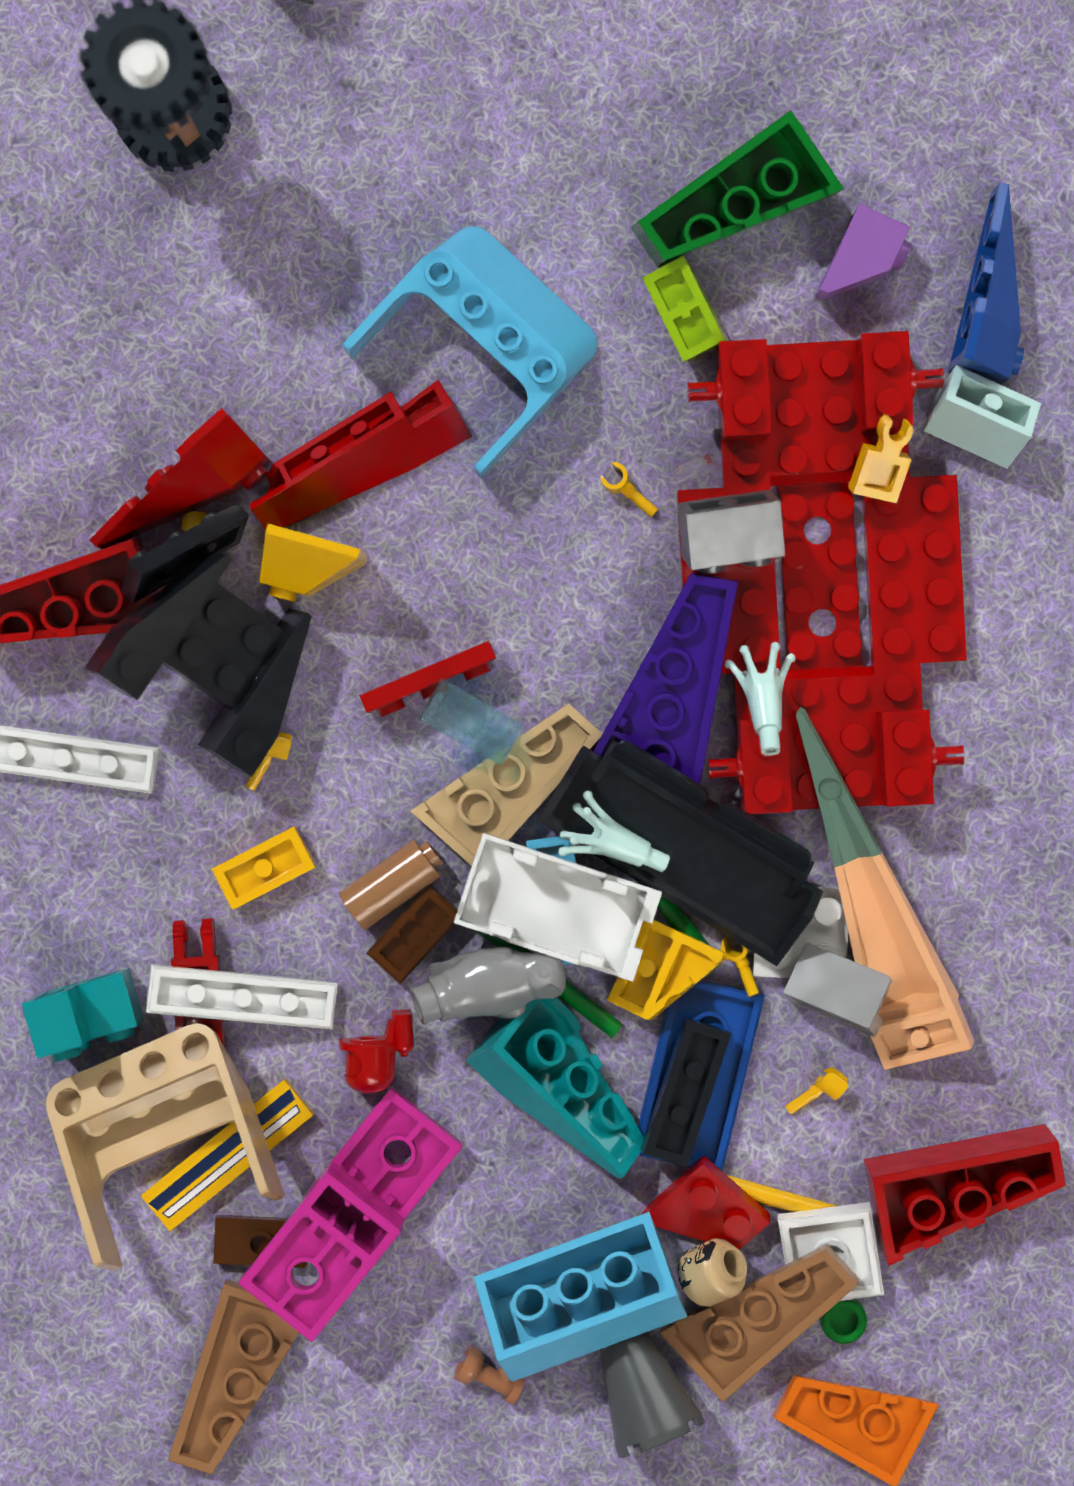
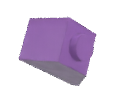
M859 203L815 297L824 301L883 279L892 267L900 270L912 245L904 241L910 226Z

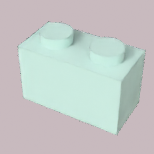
M956 365L945 380L944 387L940 388L934 396L923 431L1008 469L1031 439L1041 403Z

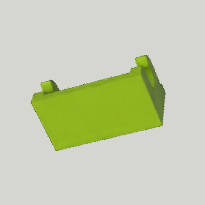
M684 255L642 277L684 363L688 360L694 362L702 358V355L716 350L719 341H729L690 260Z

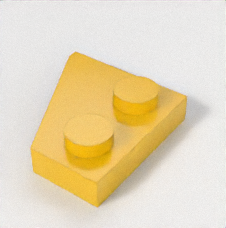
M653 919L652 923L643 921L635 947L643 949V953L634 980L632 982L617 977L607 1001L646 1020H653L723 963L728 953Z

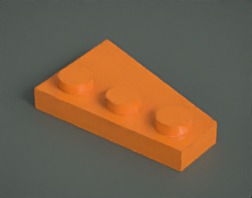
M793 1374L772 1417L891 1486H897L939 1404L933 1401Z

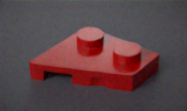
M704 1155L659 1194L642 1212V1214L649 1212L655 1226L705 1242L714 1238L725 1239L739 1250L770 1224V1213Z

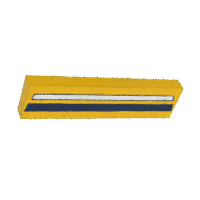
M286 1078L254 1103L269 1150L273 1149L314 1115L312 1109ZM232 1122L226 1125L141 1195L169 1232L250 1167L236 1123Z

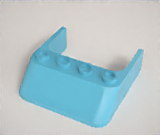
M470 226L461 229L421 258L342 346L346 354L354 359L413 294H421L433 301L513 375L526 390L527 405L522 415L475 464V473L483 478L592 360L596 353L598 342L592 328L489 232L481 227Z

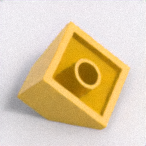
M268 524L265 533L259 583L270 586L269 596L296 602L298 594L309 597L364 566L367 555L359 548Z

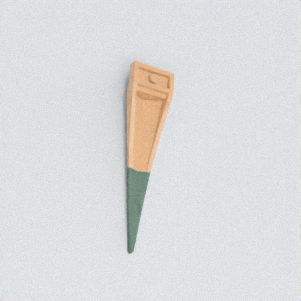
M800 707L796 718L830 847L854 962L886 974L892 980L878 1013L883 1022L877 1036L873 1037L870 1035L883 1068L887 1070L970 1050L975 1040L959 1004V994L807 712Z

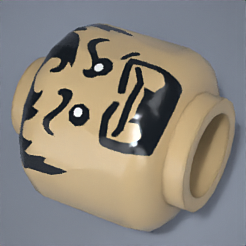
M714 1238L690 1248L679 1259L678 1278L680 1286L687 1297L699 1306L710 1307L735 1297L741 1293L745 1286L747 1263L744 1255L725 1239Z

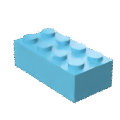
M649 1212L474 1276L497 1362L511 1382L688 1317L660 1235Z

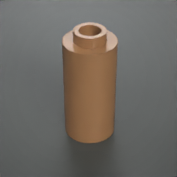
M413 839L340 891L339 896L356 922L364 930H367L441 877L437 867L443 864V861L428 841L420 845L416 839Z

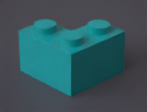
M130 968L46 991L21 1003L37 1059L52 1055L53 1062L63 1061L80 1055L81 1051L91 1047L89 1041L94 1038L106 1035L108 1043L131 1037L135 1035L133 1027L145 1021Z

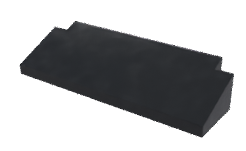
M613 740L603 757L583 745L538 818L539 822L559 834L565 830L591 835L594 832V827L572 809L574 803L581 804L583 809L585 807L591 808L583 797L586 791H591L597 804L616 823L649 841L650 847L669 855L670 859L666 869L663 872H659L644 864L638 867L604 855H593L642 885L662 891L661 896L775 966H778L812 920L824 892L806 881L814 865V862L811 861L812 856L809 850L734 804L724 803L719 805L709 799L708 791L704 786L630 741L622 740L617 743ZM591 808L592 813L600 819V817ZM577 844L579 846H588L586 844Z

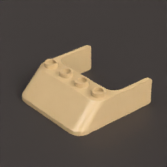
M196 1023L185 1026L72 1075L55 1084L47 1095V1114L95 1267L114 1271L123 1266L102 1197L104 1183L109 1176L120 1169L227 1123H236L260 1195L274 1201L285 1197L249 1089L216 1032L206 1025Z

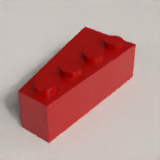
M133 538L1 584L0 643L107 634L114 625L159 591L151 593L134 604L121 591L128 561L136 553L144 550L140 538Z

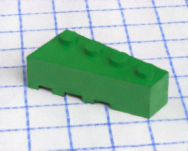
M790 110L638 220L631 227V230L656 266H659L832 197L844 190V187L792 110Z

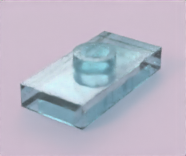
M442 678L418 718L420 721L500 766L524 726Z

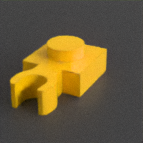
M888 415L881 417L877 426V433L879 435L877 445L873 446L864 443L862 445L848 486L853 494L897 503L912 461L907 453L901 452V449L910 441L913 435V426L906 419L903 420L901 429L897 434L889 435L893 421Z

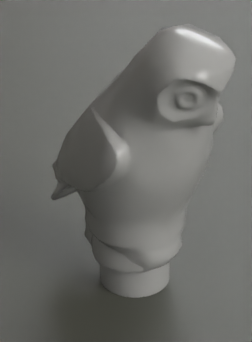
M507 947L478 949L444 962L430 964L431 976L427 978L426 984L412 988L410 992L416 1013L423 1025L438 1019L441 1022H445L453 1018L461 1020L467 1017L479 1016L510 1019L522 1015L526 1010V1004L530 1000L552 999L561 995L566 987L567 969L561 959L543 953L520 952Z

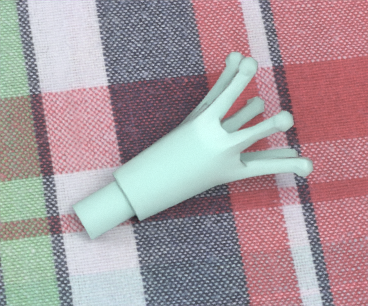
M778 642L771 644L767 672L763 674L757 672L747 645L740 647V653L744 657L748 672L746 670L741 672L732 660L725 661V667L730 668L744 690L754 730L760 737L761 753L766 756L776 755L781 751L779 732L782 730V690L791 663L796 660L794 654H788L781 669L776 668L777 655L780 649Z
M586 791L583 797L600 819L592 813L591 808L585 807L583 809L579 803L572 805L573 811L594 827V832L589 835L562 831L560 833L562 840L570 839L572 845L586 844L588 846L561 847L558 850L560 856L564 857L567 854L574 853L598 854L638 867L644 864L659 872H663L666 869L670 856L650 847L649 841L616 823L597 804L591 791Z

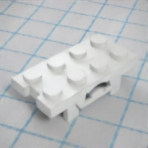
M483 833L454 923L498 937L515 945L633 982L643 953V949L635 947L643 921L653 922L662 891Z

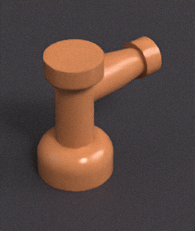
M469 1345L464 1353L467 1357L464 1363L459 1362L453 1379L463 1384H469L475 1379L503 1394L504 1401L513 1405L522 1392L525 1379L521 1378L511 1382L501 1367L498 1371L484 1363L483 1352L473 1345Z

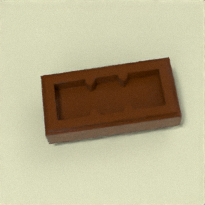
M429 884L366 954L401 984L456 924L454 920L458 909Z
M217 1215L215 1217L213 1264L251 1265L288 1218ZM307 1262L297 1263L294 1267L306 1268Z

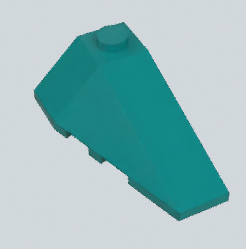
M555 997L552 999L530 1000L526 1004V1010L522 1015L516 1018H501L485 1034L466 1061L498 1093L618 1179L623 1178L640 1154L644 1137L621 1096L611 1091L599 1070L603 1065L597 1054H590L578 1033L582 1028L575 1015Z

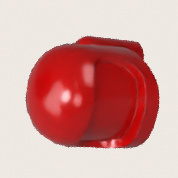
M410 1009L392 1010V1018L388 1019L383 1036H359L339 1039V1049L345 1051L346 1073L344 1078L348 1086L353 1090L361 1093H377L390 1086L395 1078L396 1051L401 1054V1057H407L408 1053L414 1048L413 1013Z

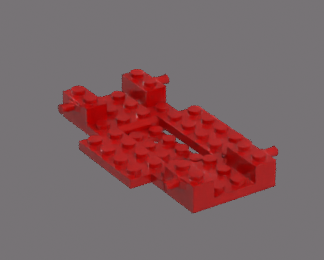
M909 331L861 333L857 340L767 345V339L719 341L715 350V381L687 382V392H689L688 402L716 400L719 413L723 488L677 490V503L771 490V487H778L785 556L781 558L787 655L794 654L796 660L791 663L782 690V730L779 732L781 751L776 755L766 756L761 753L760 737L754 730L744 690L730 668L725 667V661L732 660L741 672L745 670L748 672L744 657L740 653V647L747 645L757 672L762 674L767 672L771 644L774 642L779 643L775 558H771V563L764 566L749 567L743 565L742 562L725 565V569L721 572L705 574L738 581L721 675L733 674L737 753L736 758L708 759V767H727V769L708 770L709 779L737 777L739 782L740 809L748 814L820 809L796 718L799 708L802 707L807 712L857 807L934 804L933 777L936 766L964 765L965 762L964 756L946 757L947 754H963V745L935 747L930 732L929 710H923L920 665L923 663L967 661L957 474L910 477L909 466L897 503L862 496L871 666L862 667L861 659L862 641L860 638L854 500L853 493L848 486L863 443L873 446L877 445L879 440L877 426L881 417L888 415L893 421L889 435H895L900 431L904 419L914 426L913 398L916 389L943 388L944 378H941L944 376L943 368L915 370V366L910 358ZM909 442L901 449V452L908 455ZM678 517L681 583L683 589L692 572H699H697V569L691 570L682 557ZM814 517L823 518L830 525V536L827 541L821 544L811 543L804 534L806 522ZM820 609L831 612L836 621L833 632L824 637L817 636L809 627L810 616ZM780 649L776 660V668H779V670L781 669Z

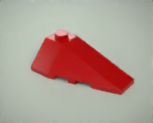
M220 408L175 450L180 455V460L175 465L170 464L162 470H156L146 480L148 483L144 489L147 494L142 499L135 496L125 502L89 540L95 547L105 549L231 495L243 486L249 491L266 477L268 471L264 467L271 460L223 408Z

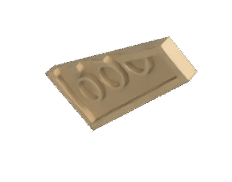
M568 703L412 809L411 812L472 866L483 833L508 841L559 785L582 746L584 745L591 749L603 733Z

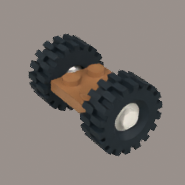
M132 0L133 7L125 8L121 1L111 5L115 14L107 18L101 12L94 19L99 26L96 32L87 28L83 37L88 47L87 50L80 49L79 60L84 66V70H80L84 84L88 88V93L102 113L110 121L112 120V123L118 130V135L128 149L137 158H141L145 164L155 168V165H158L164 171L174 172V167H182L186 171L194 169L192 165L194 162L201 160L203 164L211 159L209 153L214 148L219 151L223 146L222 137L224 133L229 134L231 127L229 114H232V106L228 98L229 94L219 73L213 65L211 66L207 57L208 52L197 29L191 20H186L182 11L175 6L169 10L162 0H153L152 5H146L144 0Z

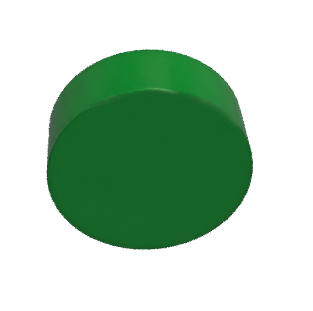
M843 1300L835 1304L820 1318V1324L825 1335L830 1340L840 1344H848L856 1341L863 1335L867 1326V1316L858 1300Z

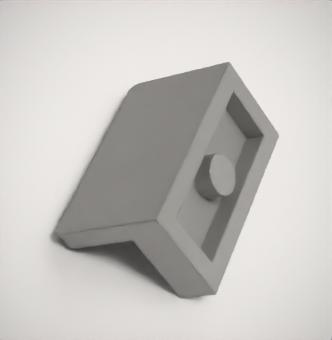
M806 943L783 993L791 1002L876 1037L883 1022L878 1013L892 980L886 974Z

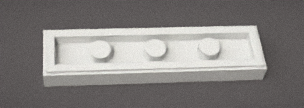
M0 725V772L150 794L154 792L160 749L158 747Z
M151 964L145 1011L146 1013L332 1030L338 983Z

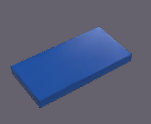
M702 979L665 1009L637 1125L643 1137H645L683 1018L687 1017L728 1030L731 1033L688 1167H691L704 1155L723 1171L765 998L764 994L758 993L748 997L744 989ZM641 1151L640 1154H639L640 1156H644V1157H648V1158H652V1159H656V1160H660V1161H664V1162H669V1161H666V1160H663V1159H660V1158H656V1157H653V1156H650V1155L643 1154L642 1151Z

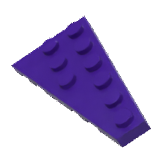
M694 572L690 574L630 686L593 750L595 753L603 757L613 740L617 743L622 740L630 741L701 784L738 587L737 580Z

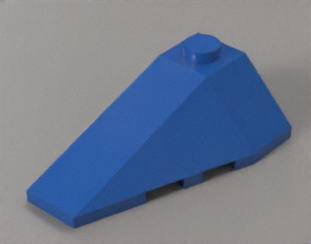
M999 182L991 192L948 372L951 373L954 367L958 365L1002 385L1010 379L1011 374H1018L1024 356V348L1018 347L1021 325L1009 184Z

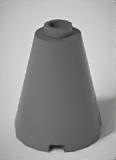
M648 1332L600 1349L615 1449L619 1458L630 1456L627 1449L628 1446L633 1445L634 1448L639 1446L641 1452H644L691 1432L688 1424L691 1420L697 1426H702L705 1423L702 1412Z

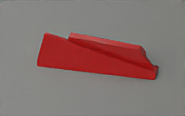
M439 380L432 383L402 407L393 393L389 392L274 462L266 475L270 484L268 491L258 500L252 501L250 509L265 530L268 524L284 528L411 471L473 436Z

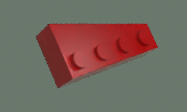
M1046 1124L863 1159L879 1246L888 1266L903 1260V1255L924 1246L925 1249H928L943 1242L941 1238L960 1229L968 1227L970 1230L986 1222L985 1218L1002 1210H1014L1066 1186L1059 1142Z

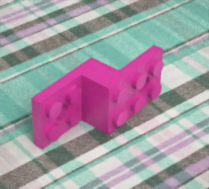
M391 1086L307 1190L299 1206L243 1274L238 1284L309 1341L313 1342L400 1234L407 1215L463 1147V1142ZM394 1140L406 1142L411 1150L410 1159L402 1164L392 1163L386 1157V1145ZM300 1262L312 1263L318 1270V1280L312 1285L299 1284L293 1277V1267Z

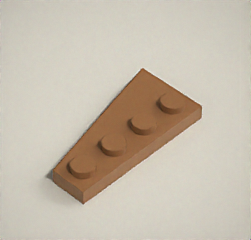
M826 1244L746 1284L737 1296L710 1307L702 1306L687 1314L688 1317L661 1328L659 1333L716 1396L724 1402L859 1284L860 1279L833 1249Z
M226 1279L168 1458V1461L209 1474H213L250 1411L299 1334L297 1330L236 1282Z

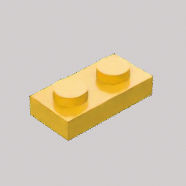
M294 826L211 870L229 905L234 910L317 866L297 827Z

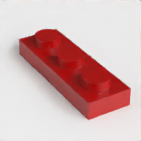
M486 641L359 696L366 713L377 710L380 718L405 708L406 705L403 699L420 692L424 700L448 690L446 680L463 674L465 680L469 681L492 671L489 662L497 658L490 642Z

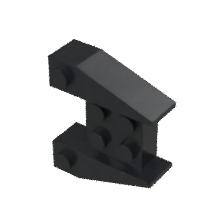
M209 551L114 625L84 669L123 695L139 700L163 664L223 705L198 745L233 769L252 777L278 738L312 616L307 612L288 608L278 624H274L217 583L232 558L226 554Z

